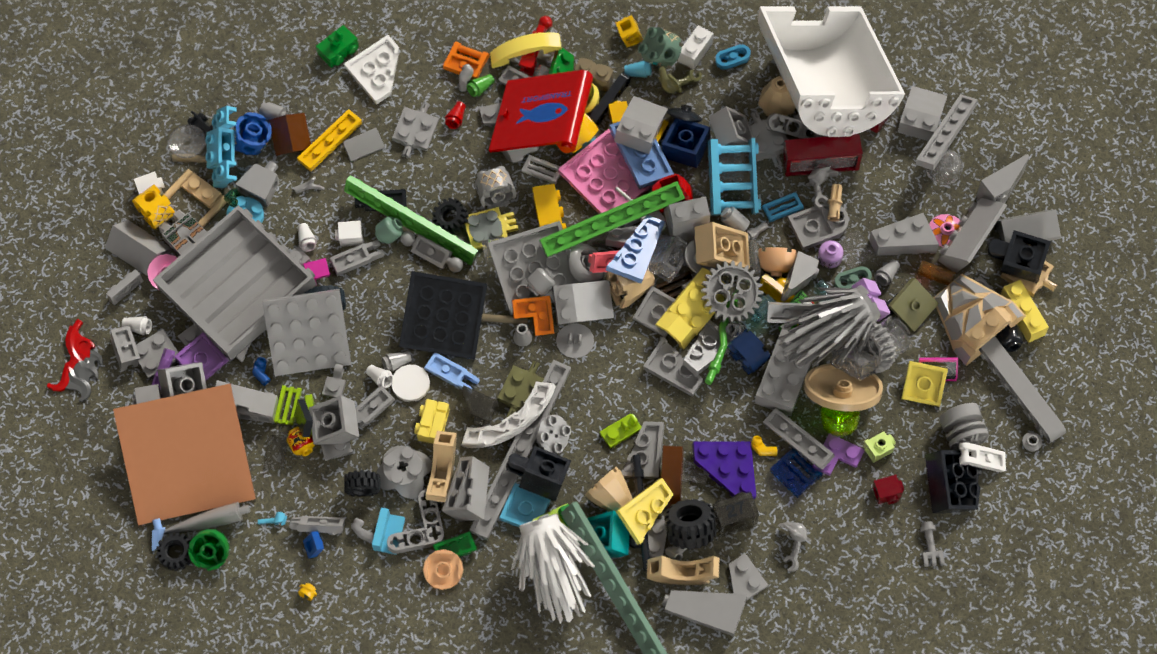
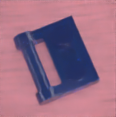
M792 448L770 468V472L798 498L819 480L823 474L819 470L816 471L798 454L799 452L796 449ZM793 459L810 475V477L807 478L790 462V460Z

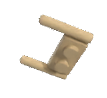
M190 169L163 194L170 199L182 187L210 208L198 222L202 227L229 201L226 196H223L221 192Z

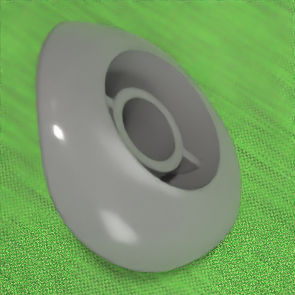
M581 243L573 246L569 257L570 272L575 279L582 283L600 281L605 275V272L592 273L590 271L589 254L598 252L590 245Z

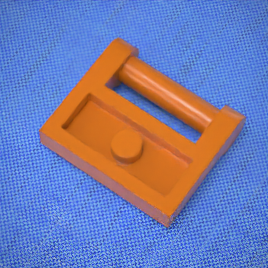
M455 42L443 64V69L459 75L462 67L465 64H469L474 70V74L471 77L473 80L479 77L490 54L462 46L459 42ZM460 52V53L469 55V56H471V57H474V58L479 59V61L474 60V59H471V58L466 57V56H463V55H460V54H457V53Z

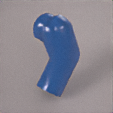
M258 357L254 362L252 373L265 386L271 381L265 374L267 361L264 357Z

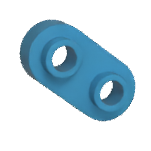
M743 44L719 51L716 54V66L726 70L749 61L751 51L749 47Z

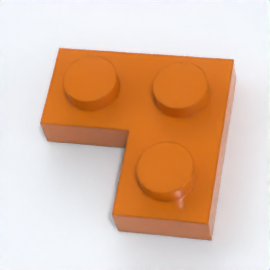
M550 296L512 300L514 319L533 317L535 336L554 334Z

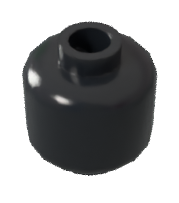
M1007 325L996 334V338L1007 352L1018 350L1024 341L1018 325L1012 328Z

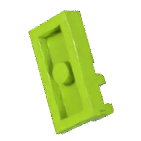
M630 413L600 431V435L611 449L639 432L642 426L635 415Z

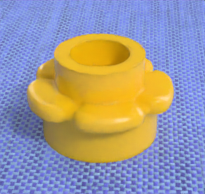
M306 583L299 586V596L304 598V595H307V600L312 601L314 596H317L316 588L313 585Z

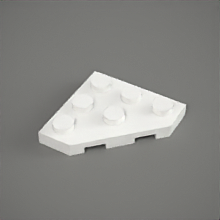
M387 35L344 63L346 70L376 105L392 94L399 47Z

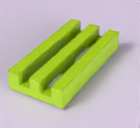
M282 385L274 418L275 423L294 426V413L297 399L301 397V388L295 389L291 386L288 388ZM286 392H289L283 413V418L280 419ZM293 393H296L290 421H288L287 417Z

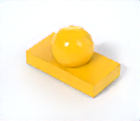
M765 273L761 277L760 283L763 285L759 289L775 302H783L781 297L786 278L780 277L774 280ZM791 296L784 302L790 303L795 296Z

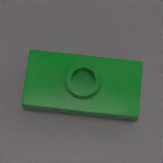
M471 531L433 545L435 551L445 549L453 551L459 557L478 551Z

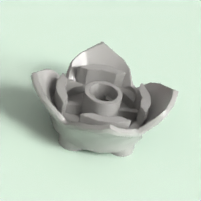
M395 446L390 448L384 454L383 462L377 470L380 476V488L386 491L395 489L405 498L416 499L423 490L424 476L429 474L432 469V460L424 453L413 450L410 447ZM402 466L406 467V471L402 472V470L399 469Z

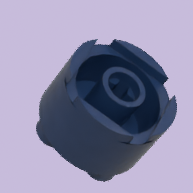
M747 329L729 342L727 346L730 351L729 355L735 362L739 360L742 363L741 368L747 375L754 373L771 358L768 350L766 352L763 351L764 345L753 332H748Z

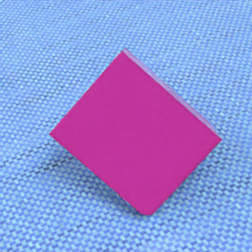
M326 258L304 263V268H309L315 274V282L317 279L330 276Z

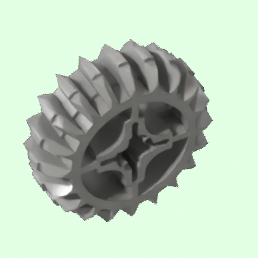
M873 323L860 354L858 349L862 336L852 353L856 357L855 361L860 363V367H864L873 373H881L889 369L897 356L895 352L897 347L893 345L895 340L891 339V333H887V328H882L881 323Z

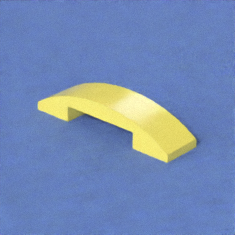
M534 33L509 40L490 52L492 68L510 64L509 59L539 50H543L544 54L561 50L559 33Z

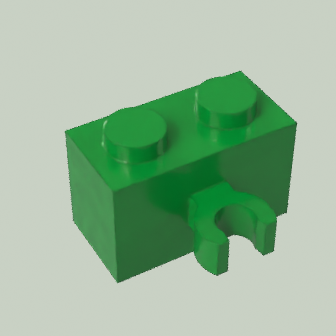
M342 25L316 45L317 54L332 68L335 65H340L349 54L353 55L358 50L359 44L357 37Z

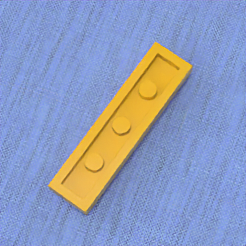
M348 109L297 157L298 162L312 172L362 124V119Z

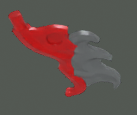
M77 319L69 327L65 339L66 347L70 354V361L65 363L60 382L56 385L48 383L47 387L56 392H61L65 389L76 390L81 394L79 402H83L91 395L90 378L92 376H95L96 380L99 378L95 362L99 361L103 365V358L98 352L91 350L95 348L94 343L79 334V329L83 322Z

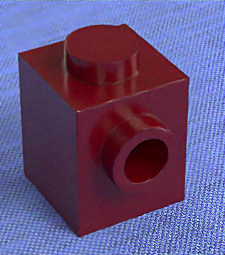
M897 475L874 480L872 484L878 504L886 502L894 504L899 501L904 492L903 483L901 480H898Z

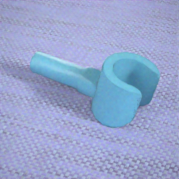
M276 512L275 518L258 519V524L271 523L279 525L281 523L282 526L285 525L287 516L283 512Z

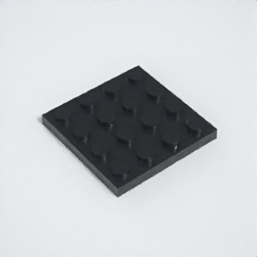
M412 271L399 347L475 360L488 284Z

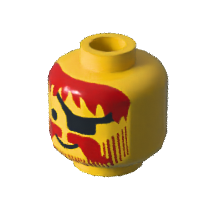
M299 427L289 431L287 444L295 455L307 456L313 452L315 444L313 443L312 434L309 437H302Z

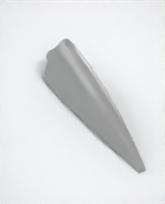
M239 502L221 506L184 520L166 529L164 534L198 531L243 521L242 515L250 513L249 505L240 507Z

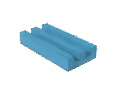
M794 192L762 205V209L769 222H773L803 210L804 206L797 193ZM793 198L795 199V201L781 205L780 207L773 209L771 211H769L768 209L783 202H786L788 200H791ZM798 204V206H795V207H793V208H790V209H788V210H785V211H783V212H780V213L775 214V215L772 216V214H774V213H777V212H779V211H782V210H784V209H787V208H789V207H792V206Z

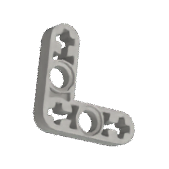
M427 489L422 490L418 495V505L424 528L390 535L387 539V548L391 553L398 554L428 548L443 541L444 530L437 501L430 500V508H427L426 501L423 500ZM433 513L437 518L435 521L429 522L425 516ZM434 526L436 534H440L437 540H434V537H430L432 536V527ZM417 535L421 538V542L419 544H412L410 538ZM404 537H407L408 546H405ZM393 540H397L399 547L391 545Z

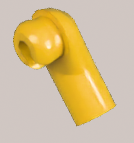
M760 436L752 438L751 447L758 455L777 456V447L766 446Z

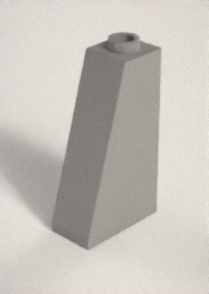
M671 590L670 595L666 594L662 606L665 607V612L734 636L747 600V595Z

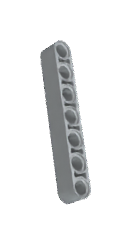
M994 336L979 349L981 358L988 362V367L994 374L998 375L1001 379L999 380L1006 390L1008 389L1011 392V397L1018 405H1021L1024 409V414L1029 420L1034 422V427L1041 436L1044 435L1047 439L1046 442L1050 444L1066 434V429L998 339Z

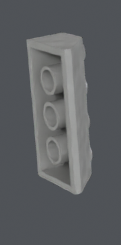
M984 198L977 202L973 201L967 209L969 211L967 216L964 215L958 222L960 226L958 230H954L950 234L948 245L945 244L939 251L941 256L938 261L955 273L967 266L1007 205Z

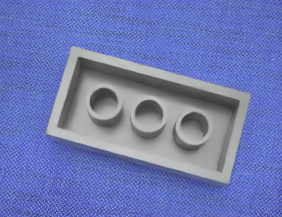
M782 329L779 337L788 333V331ZM784 338L782 340L778 339L758 388L755 404L771 410L777 408L783 414L792 416L805 381V376L812 362L806 365L805 362L808 360L806 359L796 364L797 360L808 352L789 362L790 357L795 355L797 350L784 357V348L790 345L788 343L778 345L786 339Z

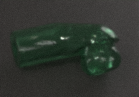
M235 188L230 189L224 196V200L231 207H236L238 205L236 197L241 196V193Z

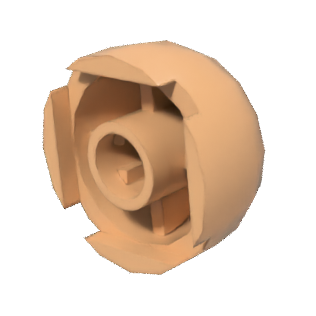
M767 247L764 252L762 248L758 249L759 265L765 272L771 273V277H782V273H788L795 262V249H792V253L787 252V248Z

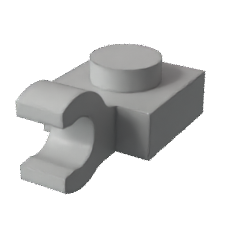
M335 364L333 377L327 376L322 392L323 396L331 398L343 396L346 386V380L342 379L345 370L343 365Z

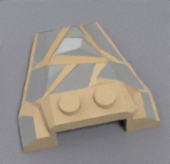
M964 274L958 276L933 297L939 303L936 309L952 349L966 366L981 355L979 349L1007 325L1012 328L1026 317L1012 300L983 286Z

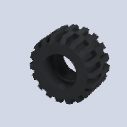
M685 499L684 501L672 504L666 510V533L669 542L673 543V546L680 547V549L688 548V550H693V548L699 549L701 546H707L708 542H712L714 537H716L715 513L709 503H705L703 500Z

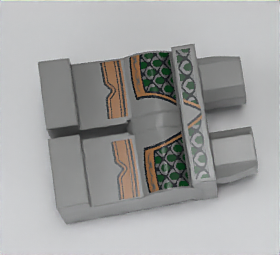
M177 210L172 216L175 221L172 226L167 222H163L158 227L164 241L180 256L208 231L200 226L188 212L184 214L182 211Z

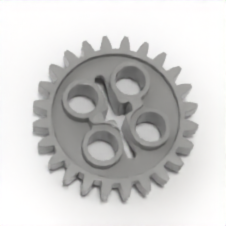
M732 260L730 266H728L727 262L724 261L723 267L717 264L716 270L713 268L709 270L711 275H705L708 281H703L702 285L706 288L701 289L700 292L706 295L701 300H707L704 308L710 307L709 314L715 312V319L722 316V322L729 318V322L732 323L735 318L739 323L741 316L747 320L748 314L754 315L753 309H759L756 303L762 302V299L758 296L762 295L763 291L758 289L763 284L756 282L760 277H753L755 270L749 272V265L742 268V262L735 266V262ZM721 276H727L730 283H722ZM737 276L738 279L733 290L735 294L731 297L730 306L727 308L726 304L730 296L729 290L733 286L734 277ZM739 282H746L748 289H741ZM716 294L723 295L725 301L718 302L715 298ZM734 300H740L743 303V307L737 308L734 305Z

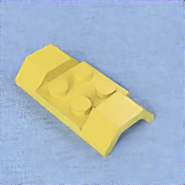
M705 268L699 270L655 324L658 328L670 334L683 350L715 314V312L709 314L711 308H704L707 300H701L706 295L700 292L701 289L706 288L702 285V282L708 281L705 278L706 274L711 275L710 271ZM716 294L715 298L718 302L725 300L723 295Z

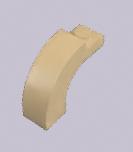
M436 432L433 443L432 470L426 491V500L446 502L454 469L456 433Z
M658 556L647 561V579L663 584L703 585L708 584L709 580L719 577V558L715 556L696 561H678L665 556Z

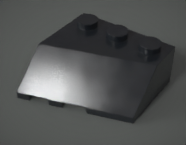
M939 450L925 455L932 513L945 514L978 510L980 496L978 480L979 475H982V468L959 464L961 451Z

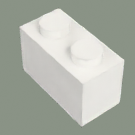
M698 25L683 45L678 62L694 70L713 44L714 33Z

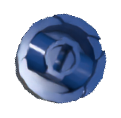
M248 112L238 118L236 126L232 129L235 136V151L246 155H258L266 147L271 137L272 129L270 123L268 124L265 121L266 118L263 115Z

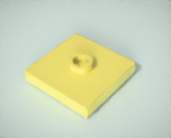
M909 361L901 399L940 407L948 369Z

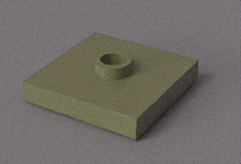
M912 277L889 303L888 307L911 331L915 332L939 303L916 278Z

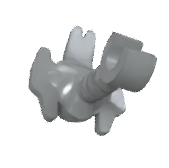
M830 166L816 168L808 176L809 182L806 185L814 186L816 197L814 207L818 211H821L823 207L818 202L825 204L828 202V198L822 195L821 184L828 180V177H837L839 174L838 171L830 169Z
M784 522L778 524L777 527L786 528L789 531L791 538L794 540V546L790 556L785 557L783 561L785 563L792 561V567L787 570L794 572L799 567L797 558L801 542L805 540L811 542V539L807 537V530L803 524Z

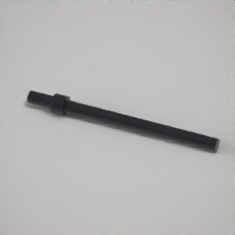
M633 455L634 470H632V478L635 480L637 496L644 491V470L641 469L640 455ZM648 532L641 543L643 571H647V561L650 559Z

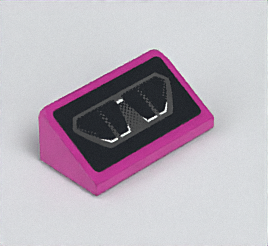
M919 358V363L947 368L946 381H957L958 358Z

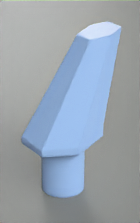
M160 518L152 520L154 530H152V551L156 550L157 546H159L158 542L162 541L166 529L165 527L162 528Z

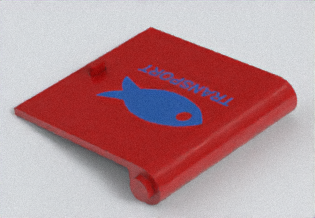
M576 70L507 80L489 152L555 144L564 153L574 152L581 130L593 75L586 70Z

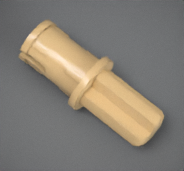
M841 184L832 185L831 197L828 200L829 212L827 219L833 222L839 221L840 208L843 205L841 201Z

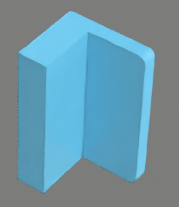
M381 508L372 542L374 551L394 554L387 548V539L390 535L403 531L405 517L391 515L389 509ZM393 540L391 545L399 547L397 540Z

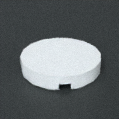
M409 364L402 366L393 375V393L405 402L418 401L426 396L429 391L430 380L428 373L417 365Z

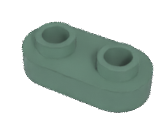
M863 266L841 272L835 278V288L853 289L852 285L860 280L859 276H864L866 279L871 280L872 273L867 267ZM845 281L847 282V285L843 286L841 285V282Z

